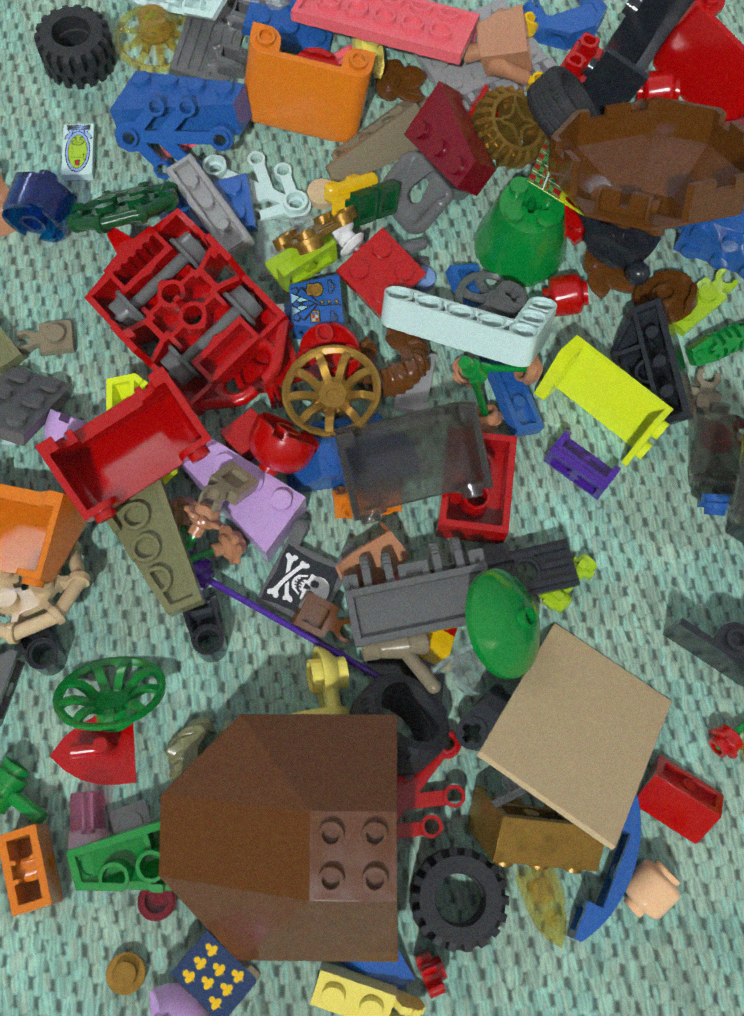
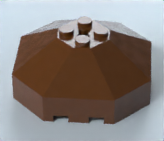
M653 97L646 99L645 108L631 110L632 104L629 101L605 105L604 115L590 117V110L588 108L575 110L551 136L548 171L557 185L585 217L615 224L616 227L621 229L632 228L645 231L652 236H661L668 229L741 215L744 210V126L737 121L730 122V126L725 123L727 113L719 107Z

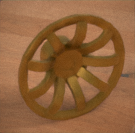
M342 345L321 346L301 355L287 371L282 385L283 405L292 422L302 431L322 438L341 437L360 429L374 415L381 398V381L372 361L358 350ZM342 354L335 377H331L324 355ZM352 357L365 368L356 371L345 381L347 365ZM314 358L317 360L323 378L320 382L307 371L301 369ZM296 376L305 381L314 389V392L294 391L290 393L294 377ZM371 376L373 392L365 390L352 391L359 381ZM307 400L315 404L307 408L299 417L294 411L291 402ZM355 400L371 401L362 417L351 407L352 402ZM322 412L325 416V430L315 428L307 424L312 416ZM347 415L353 422V424L344 428L334 430V419H340Z

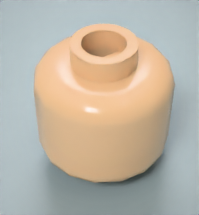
M643 860L635 867L626 889L628 895L623 900L639 918L647 914L650 918L658 920L680 899V891L677 886L681 882L660 860H657L655 863L650 860Z

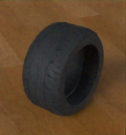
M550 67L527 90L529 109L539 127L550 140L552 134L575 110L588 108L590 110V117L601 115L586 87L565 67Z
M397 673L380 675L373 679L356 697L351 705L349 714H385L383 710L385 708L401 717L410 728L414 740L407 738L397 731V776L414 775L424 770L440 755L448 742L449 724L445 710L434 694L429 693L418 680Z

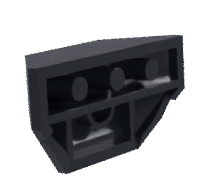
M659 297L629 309L626 321L620 329L610 351L612 362L673 408V411L665 419L670 425L693 418L694 395L679 338L662 298Z

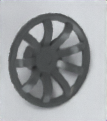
M483 271L465 276L458 284L454 293V302L463 304L462 299L464 297L472 302L484 303L475 307L477 309L511 319L516 318L529 300L524 289L516 282L505 280L498 274ZM483 279L498 281L496 289L487 287ZM475 280L478 290L483 294L472 293L466 286Z

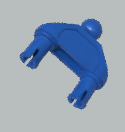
M528 0L524 4L523 9L524 13L531 11L535 14L536 19L534 22H537L539 26L534 38L539 44L567 51L572 49L584 32L596 35L606 15L608 6L604 0H577L580 4L579 7L558 14L547 15L539 0H533V2Z

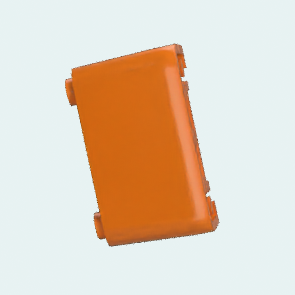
M253 21L244 79L252 112L250 121L335 142H346L357 134L376 53L358 48L351 49L345 53L340 67L280 52L281 36L274 27Z
M0 484V571L23 576L21 583L44 588L45 581L53 583L88 522L84 521L67 494L51 490L39 492Z

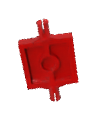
M288 333L281 370L270 385L259 376L266 369L269 362V356L262 350L234 376L239 392L251 384L259 393H267L272 409H277L275 397L279 408L284 406L280 389L282 388L287 371L297 360ZM295 376L292 384L303 380Z

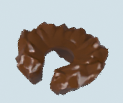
M391 328L385 330V340L392 349L400 353L401 360L398 363L391 364L385 369H380L376 364L378 350L375 342L369 337H365L359 343L361 353L372 361L378 371L381 381V396L384 398L388 396L396 397L398 394L404 395L406 390L413 389L414 384H419L421 377L426 376V371L430 370V362L428 360L429 348L425 340ZM360 364L359 370L365 368L362 364ZM371 376L363 378L355 385L359 386L361 390L373 392Z

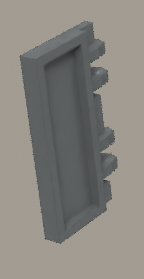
M227 0L215 21L187 16L169 67V74L219 81H229L230 77L243 79L246 71L244 64L247 63L248 50L244 47L241 48L240 45L244 35L242 34V29L250 0Z
M450 538L449 547L456 569L443 571L440 547L436 541L429 542L428 546L434 573L430 574L427 559L397 565L400 578L397 581L394 579L389 552H380V562L382 569H384L386 583L378 585L372 584L371 566L367 555L359 557L365 587L359 588L357 574L342 576L355 647L360 648L466 626L465 604L469 587L479 573L488 570L483 548L467 551L470 566H465L459 538Z

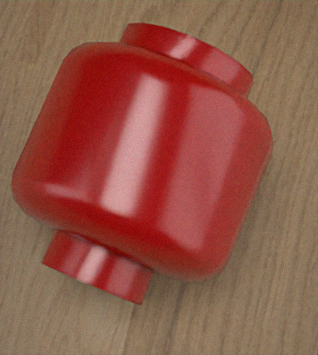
M672 70L648 71L647 73L650 76L637 92L636 101L643 98L644 102H646L647 98L653 97L679 100L680 78H676Z
M577 273L552 276L549 278L548 288H542V297L552 299L557 304L556 317L580 314L584 306L589 304L587 280H582Z

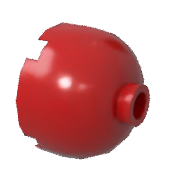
M267 412L257 415L249 433V448L254 458L260 462L258 467L272 476H277L278 472L292 474L304 469L314 457L320 443L311 434L305 431L300 433L292 428L294 423Z

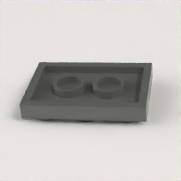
M11 366L0 376V439L25 446L45 425L50 409L58 411L70 399L73 393V384L60 381L55 377L36 374L25 368Z

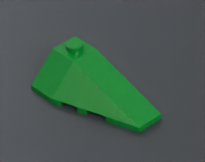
M160 817L65 851L76 890L117 892L124 890H150L149 892L155 893L172 891L159 877Z

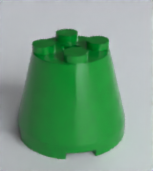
M521 176L513 178L478 225L474 240L476 258L487 272L498 274L503 279L516 282L521 287L536 286V284L549 279L560 269L567 251L564 204L528 182V178Z

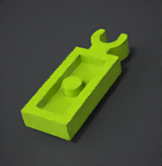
M725 268L717 271L712 282L705 276L696 284L698 287L697 306L687 317L672 323L675 331L681 337L722 305L728 298L724 293L732 292L739 281L737 279L731 283L722 281L721 278L727 271Z

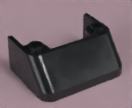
M628 0L621 11L625 17L598 60L593 57L582 73L586 76L583 83L594 99L601 115H604L605 105L630 102L648 80L650 75L646 73V70L664 40L695 0Z
M744 514L725 531L743 544ZM684 618L666 628L663 633L664 636L744 687V625L737 622L726 623L717 630L714 637L703 632Z

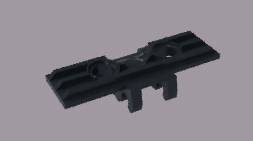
M567 539L509 551L507 542L482 547L488 570L498 568L511 573L521 581L531 597L580 585ZM464 551L462 553L465 566H470L467 551ZM455 564L443 567V571L456 569ZM521 564L531 565L536 572L535 579L532 581L521 580L516 572L517 567Z

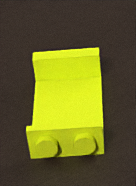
M578 335L559 351L534 392L535 395L544 401L558 388L629 444L632 449L621 462L625 466L635 456L639 460L645 456L653 446L649 439L653 437L657 440L670 425L665 419L673 411L672 407Z

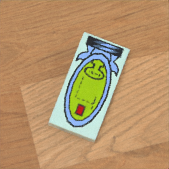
M64 124L61 167L63 181L94 180L96 128L94 124Z

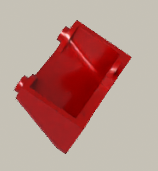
M695 0L664 40L653 59V67L656 71L672 70L676 78H680L679 95L685 102L719 107L727 113L725 121L744 118V45L716 17L722 12L725 0Z
M163 366L147 375L150 382L145 385L146 389L144 391L139 385L134 389L135 393L84 426L76 431L69 429L65 432L68 439L63 437L55 441L50 436L35 446L85 522L96 520L99 525L108 521L118 513L115 508L189 460L192 464H195L211 453L208 447L213 443L212 438Z

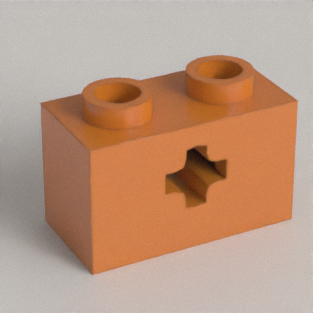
M33 824L0 835V857L12 917L63 902L64 897L49 826L46 824Z

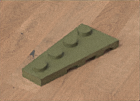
M163 478L116 507L115 509L118 513L106 522L125 547V551L142 573L143 578L166 613L173 617L205 604L206 601Z

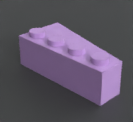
M212 438L213 443L208 447L211 453L195 464H192L189 460L181 465L180 468L201 491L203 487L208 485L210 476L231 461L259 480L255 492L236 506L227 500L224 501L220 511L269 563L290 534L296 519L301 518L307 510L306 497Z

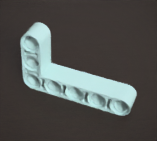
M390 286L384 290L381 323L394 330L508 365L527 367L533 363L550 337L557 304L552 299L546 297H532L527 301L516 318L511 319L406 287Z

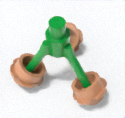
M466 355L455 360L452 366L454 381L459 385L464 384L466 387H472L479 407L472 412V427L476 428L477 431L491 433L497 430L502 422V413L498 411L497 406L485 403L481 390V384L487 379L488 373L513 372L517 381L523 382L525 385H531L538 380L543 371V365L538 356L527 367L480 363L472 355Z

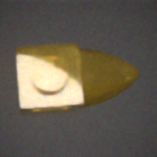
M548 867L547 870H537L515 879L528 915L536 928L550 942L563 948L567 930L564 908L566 901L552 867Z

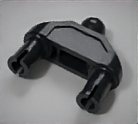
M576 212L585 230L584 242L590 254L611 269H626V280L631 285L640 286L645 284L651 272L650 267L643 261L654 251L661 237L652 236L645 231L632 228L621 229L616 226H610L600 220L585 217Z

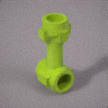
M584 553L578 558L576 556L573 558L579 581L583 577L589 581L595 575L594 570L597 568L595 561ZM574 587L538 596L543 600L542 604L552 612L556 610L561 614L573 600L569 593Z

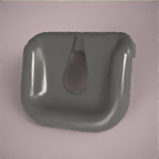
M409 151L401 155L382 181L391 179L400 183L397 213L392 214V216L410 234H421L428 230L453 199L464 200L469 194L456 188L425 155L417 151ZM423 178H426L429 184L422 199L417 204H412L409 200L411 188Z

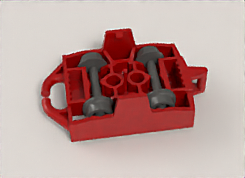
M179 208L152 227L150 225L134 238H131L117 228H113L107 233V237L117 255L103 270L105 272L84 298L111 326L110 329L153 371L162 366L165 368L196 415L200 417L207 410L239 407L255 399L260 393L251 384L243 391L237 393L229 392L225 385L261 350L267 353L269 362L266 369L259 376L268 385L273 382L283 364L287 333L294 326L286 314L245 274L236 260L209 233L205 234ZM225 267L234 277L217 284L216 281ZM202 315L198 323L191 325L192 320L196 316ZM159 338L160 341L152 356H150L142 346Z

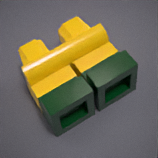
M374 172L362 175L352 174L348 175L344 181L336 182L333 180L325 183L324 200L332 204V215H336V212L343 208L354 205L358 216L353 218L355 227H359L376 221V219L397 213L400 183L391 179L378 183V178Z

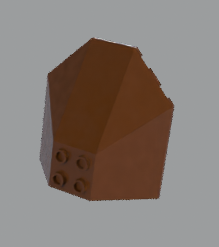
M240 714L161 794L159 877L237 960L398 962L397 714Z

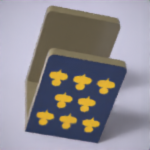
M209 930L203 934L170 973L212 1016H229L260 977V972L248 960H237Z

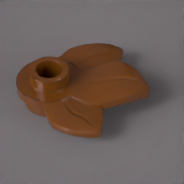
M399 59L389 60L384 63L381 79H376L377 95L385 101H395L399 98L406 102L420 103L425 99V96L418 88L425 83L427 73L417 66L409 65L404 67Z
M588 250L585 252L582 267L585 273L588 274V286L595 295L603 299L610 291V288L626 294L634 292L635 286L626 280V269H611L601 261L599 262Z

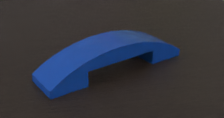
M635 795L625 821L620 842L596 904L583 899L579 902L567 936L574 940L582 942L598 930L611 916L626 892L637 862L641 838V814L637 795Z

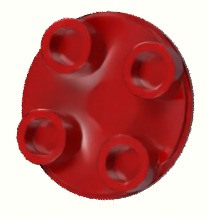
M322 322L314 325L304 334L300 342L297 359L312 349L326 345L347 346L361 352V347L355 335L347 327L335 322ZM342 354L324 355L331 377H335ZM352 357L347 365L345 381L360 368L361 363ZM316 358L303 366V369L313 377L323 380Z

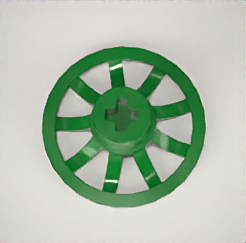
M121 656L96 660L74 670L61 681L53 695L54 711L62 722L76 729L118 732L146 716L161 702L166 691L165 675L155 663L138 657ZM118 665L114 685L110 687L102 668ZM131 665L143 668L137 671L125 686L128 668ZM89 672H93L100 691L98 692L93 686L79 678ZM153 675L157 681V684H143L137 687L148 676ZM68 688H75L87 697L79 695L64 697ZM145 693L155 694L146 706L136 700ZM70 705L84 706L73 717L67 714L64 709ZM95 714L97 723L83 722V720L88 715Z

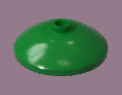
M498 568L479 573L469 587L465 604L466 625L471 644L481 663L493 675L501 679L519 678L532 667L540 647V621L536 606L526 587L511 573Z

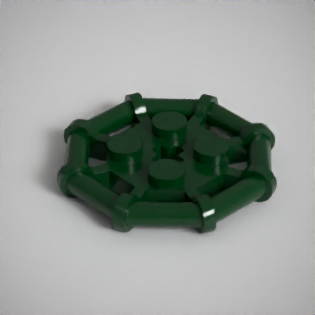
M147 181L139 182L136 187L115 192L103 191L102 196L89 202L74 204L70 210L71 214L66 218V225L69 230L75 233L95 230L98 234L108 233L115 227L137 223L142 225L148 222V218L160 212L174 210L179 204L178 197L180 191L178 185L170 181L150 185Z

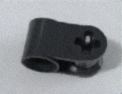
M215 590L209 592V596L204 597L205 604L183 612L195 651L202 660L209 663L221 660L228 650V642L222 623L223 616ZM217 637L219 643L214 649L209 651L202 649L203 641L206 638Z
M54 625L22 638L17 644L30 667L48 676L62 671L67 661L66 652L55 633ZM52 649L54 652L52 659L48 663L41 665L40 659L42 654Z
M499 683L493 685L479 699L476 706L458 723L455 732L456 739L465 749L474 751L481 749L509 701L511 695ZM470 726L475 728L481 726L482 729L479 731L481 740L479 742L475 740L468 741L471 734L467 729Z

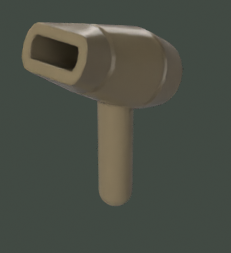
M429 633L361 647L363 661L403 659L429 693L435 694L440 691V682L419 657L429 653L431 646Z

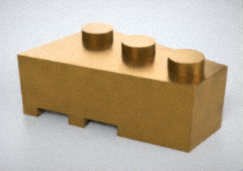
M475 786L467 829L493 863L503 867L522 864L537 870H547L548 867L562 868L567 872L575 874L581 873L582 870L598 872L604 845L545 803L543 807L521 803L522 796L510 793L509 800L493 797L487 793L486 787Z

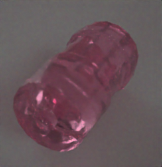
M105 791L70 794V801L68 802V808H70L68 850L107 836V829H105V805H107Z

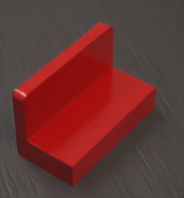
M661 754L658 755L651 766L648 781L636 794L640 809L692 843L697 844L722 817L724 795Z

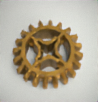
M501 85L494 90L488 91L477 102L471 117L474 122L472 124L477 136L482 139L491 161L495 160L497 168L505 166L507 171L514 168L518 170L527 164H531L537 159L536 157L539 155L546 134L535 121L529 109L527 96L524 95L523 88L515 91L513 85L508 87Z

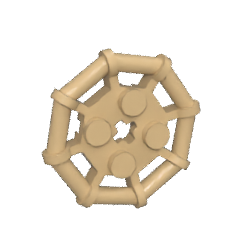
M79 541L76 542L63 564L64 566L69 563L71 573L68 576H63L60 569L53 583L45 581L44 588L28 585L29 588L23 591L21 589L23 576L0 571V616H11V622L7 624L0 622V638L5 639L8 644H18L26 636L55 624L61 626L66 622L65 616L83 588L90 585L91 580L84 567L80 553L81 543ZM59 592L61 597L56 603L53 598Z

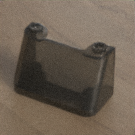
M457 401L329 433L352 519L354 521L360 520L361 524L380 521L382 519L381 514L385 513L387 508L450 492L462 493L463 498H473L483 495V489L493 487L476 402Z
M710 402L709 407L697 406L688 485L693 489H699V486H711L714 494L733 495V504H728L727 519L733 524H744V415L730 409L731 404L725 402Z

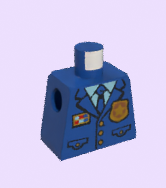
M340 275L292 284L289 286L290 303L276 304L294 326L292 328L293 339H302L311 327L322 322H335L344 326Z

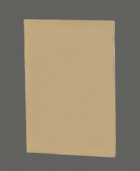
M554 623L542 642L532 667L521 678L477 756L603 845L613 850L617 845L672 701Z

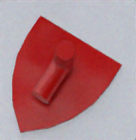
M96 716L85 722L97 723ZM133 723L126 729L118 732L88 731L74 728L49 755L64 771L83 781L98 785L136 783Z

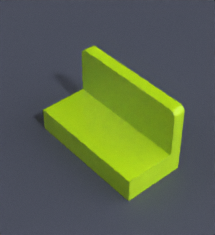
M330 234L322 237L324 246L315 251L299 255L297 248L293 249L292 247L285 249L265 263L268 272L286 293L289 292L290 285L308 280L337 261V244Z

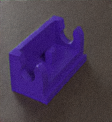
M566 429L551 447L544 462L598 500L622 468L615 465L612 469L570 439L572 433Z

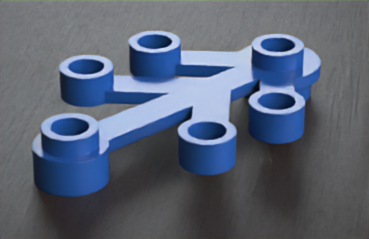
M158 94L152 95L146 101V108L135 121L124 120L115 130V138L118 145L128 152L138 151L154 166V173L160 179H167L169 176L160 170L159 164L170 167L173 163L168 158H162L148 143H159L172 157L179 161L188 155L179 144L212 145L216 150L226 151L235 141L234 129L224 122L214 125L211 131L176 130L186 117L192 116L197 110V102L190 95H184L178 100L176 109L158 130L146 129L154 117L162 115L166 110V100ZM151 101L159 102L161 110H155L151 105ZM182 101L189 102L192 110L186 111L182 106ZM126 132H130L134 136L133 142L126 138ZM216 135H223L226 143H219L216 140ZM195 159L203 169L202 162L198 159Z

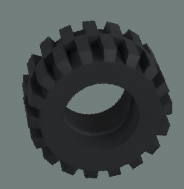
M74 4L73 7L64 5L61 9L57 10L55 8L50 11L51 14L44 15L41 18L42 23H37L36 25L37 33H34V40L50 79L53 78L58 85L64 82L65 88L72 89L74 84L78 89H84V84L89 83L90 87L97 86L96 80L99 79L101 82H104L107 79L105 73L112 74L114 71L112 65H116L117 62L116 51L106 19H103L102 14L98 11L94 12L91 7L86 6L82 8L81 5Z
M452 847L441 849L426 857L421 866L415 870L413 881L409 887V907L416 925L431 942L448 951L456 952V950H462L464 953L472 952L475 947L483 948L488 945L487 940L492 936L494 938L497 937L500 933L498 928L501 922L505 923L508 916L505 913L506 905H509V896L505 893L507 884L505 879L501 878L499 874L500 869L496 864L491 863L484 854L468 848ZM452 874L468 876L476 883L479 889L480 902L478 909L465 922L455 923L445 919L436 906L435 896L437 888L444 878Z

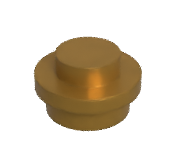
M133 952L118 954L110 961L106 970V981L109 988L119 995H129L136 992L143 985L146 978L145 962L138 954Z

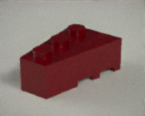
M439 81L404 135L456 188L477 196L496 170L482 139L477 136L472 125L474 124L473 119L465 110L461 93Z

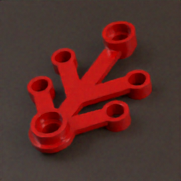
M449 729V738L454 743L452 749H444L424 770L414 774L408 783L406 776H397V821L406 810L445 805L449 808H458L464 803L466 798L465 791L456 784L449 785L445 790L419 793L443 760L452 759L459 753L461 745L456 739L455 731ZM455 789L460 793L461 799L458 803L453 804L447 799L449 790ZM427 815L421 822L397 823V839L417 836L434 839L442 833L443 823L436 815ZM432 819L438 823V831L435 834H428L425 831L424 824L427 820Z

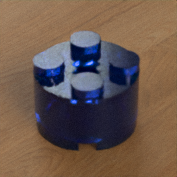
M41 169L39 173L17 172L3 203L2 218L11 228L25 236L28 231L41 234L39 240L53 243L59 242L67 230L66 218L72 213V206L77 203L78 199L74 193L58 182L57 175L49 170Z

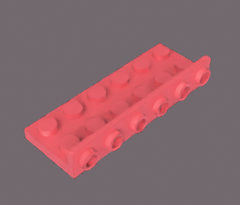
M297 0L291 9V21L457 65L460 64L469 43L475 42L477 38L476 25L480 17L479 13L428 0Z

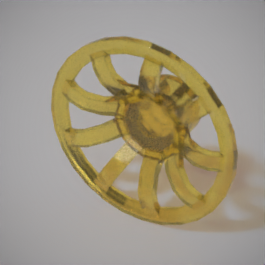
M149 4L143 7L138 6L131 9L119 20L114 30V46L118 55L129 66L140 71L157 73L169 71L171 62L166 64L162 44L165 43L172 52H175L177 45L172 37L179 40L181 32L177 31L176 28L185 23L187 15H181L179 19L169 21L165 9L156 4ZM136 15L139 25L133 28L126 26L125 24L129 19ZM121 32L136 35L130 43L121 44ZM143 42L141 53L136 60L127 55L125 51L136 48ZM152 45H155L159 65L143 64L150 53Z

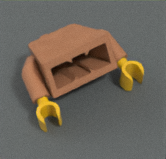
M519 4L509 9L499 8L487 19L478 22L476 25L478 41L468 45L463 56L465 64L481 60L485 75L508 79L523 86L527 84L526 88L528 90L529 86L543 74V72L537 71L530 75L533 65L529 37L535 35L539 26L537 22H534L536 19L535 14L531 11L524 13L523 5Z

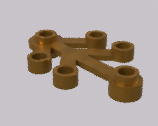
M351 205L337 211V214L331 216L330 212L321 214L313 218L315 223L313 227L299 233L296 228L279 234L278 238L272 240L276 252L293 247V249L297 248L299 255H304L323 247L322 237L353 222V218L358 216L355 206Z

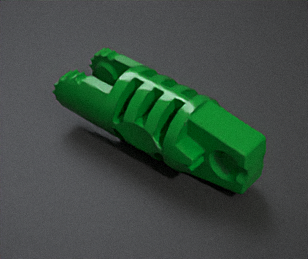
M744 321L731 323L719 330H715L688 346L686 354L690 365L701 366L715 362L744 349Z

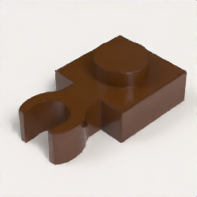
M306 590L290 622L322 639L325 638L328 630H330L332 635L338 640L345 643L350 641L340 633L343 625L349 624L351 626L350 619L345 617L336 618L340 607Z

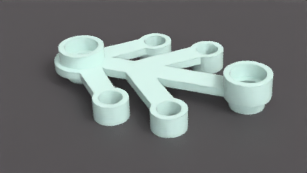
M259 151L251 152L247 157L248 166L251 170H254L258 181L249 179L253 203L256 205L269 201L276 204L262 210L254 208L255 215L260 217L256 221L257 228L261 227L265 221L283 216L290 220L306 218L311 211V201L304 192L296 190L292 179L291 166L287 163H279L274 167V176L277 181L282 183L285 193L283 194L273 189L265 167V155ZM209 155L203 160V171L211 182L240 175L227 169L226 160L220 155ZM256 158L262 160L260 163L257 164L251 162L253 159ZM214 169L220 170L218 172H211ZM281 170L288 171L286 175L278 174ZM294 204H298L301 207L292 208L291 206Z

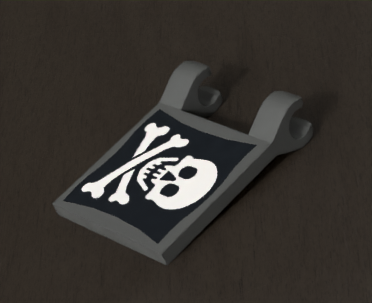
M300 518L296 519L288 539L256 599L257 602L290 618L293 617L306 590L333 603L343 583L335 567L343 558L358 549L357 545L346 542L336 563L302 547L301 544L307 536L310 526L307 521Z

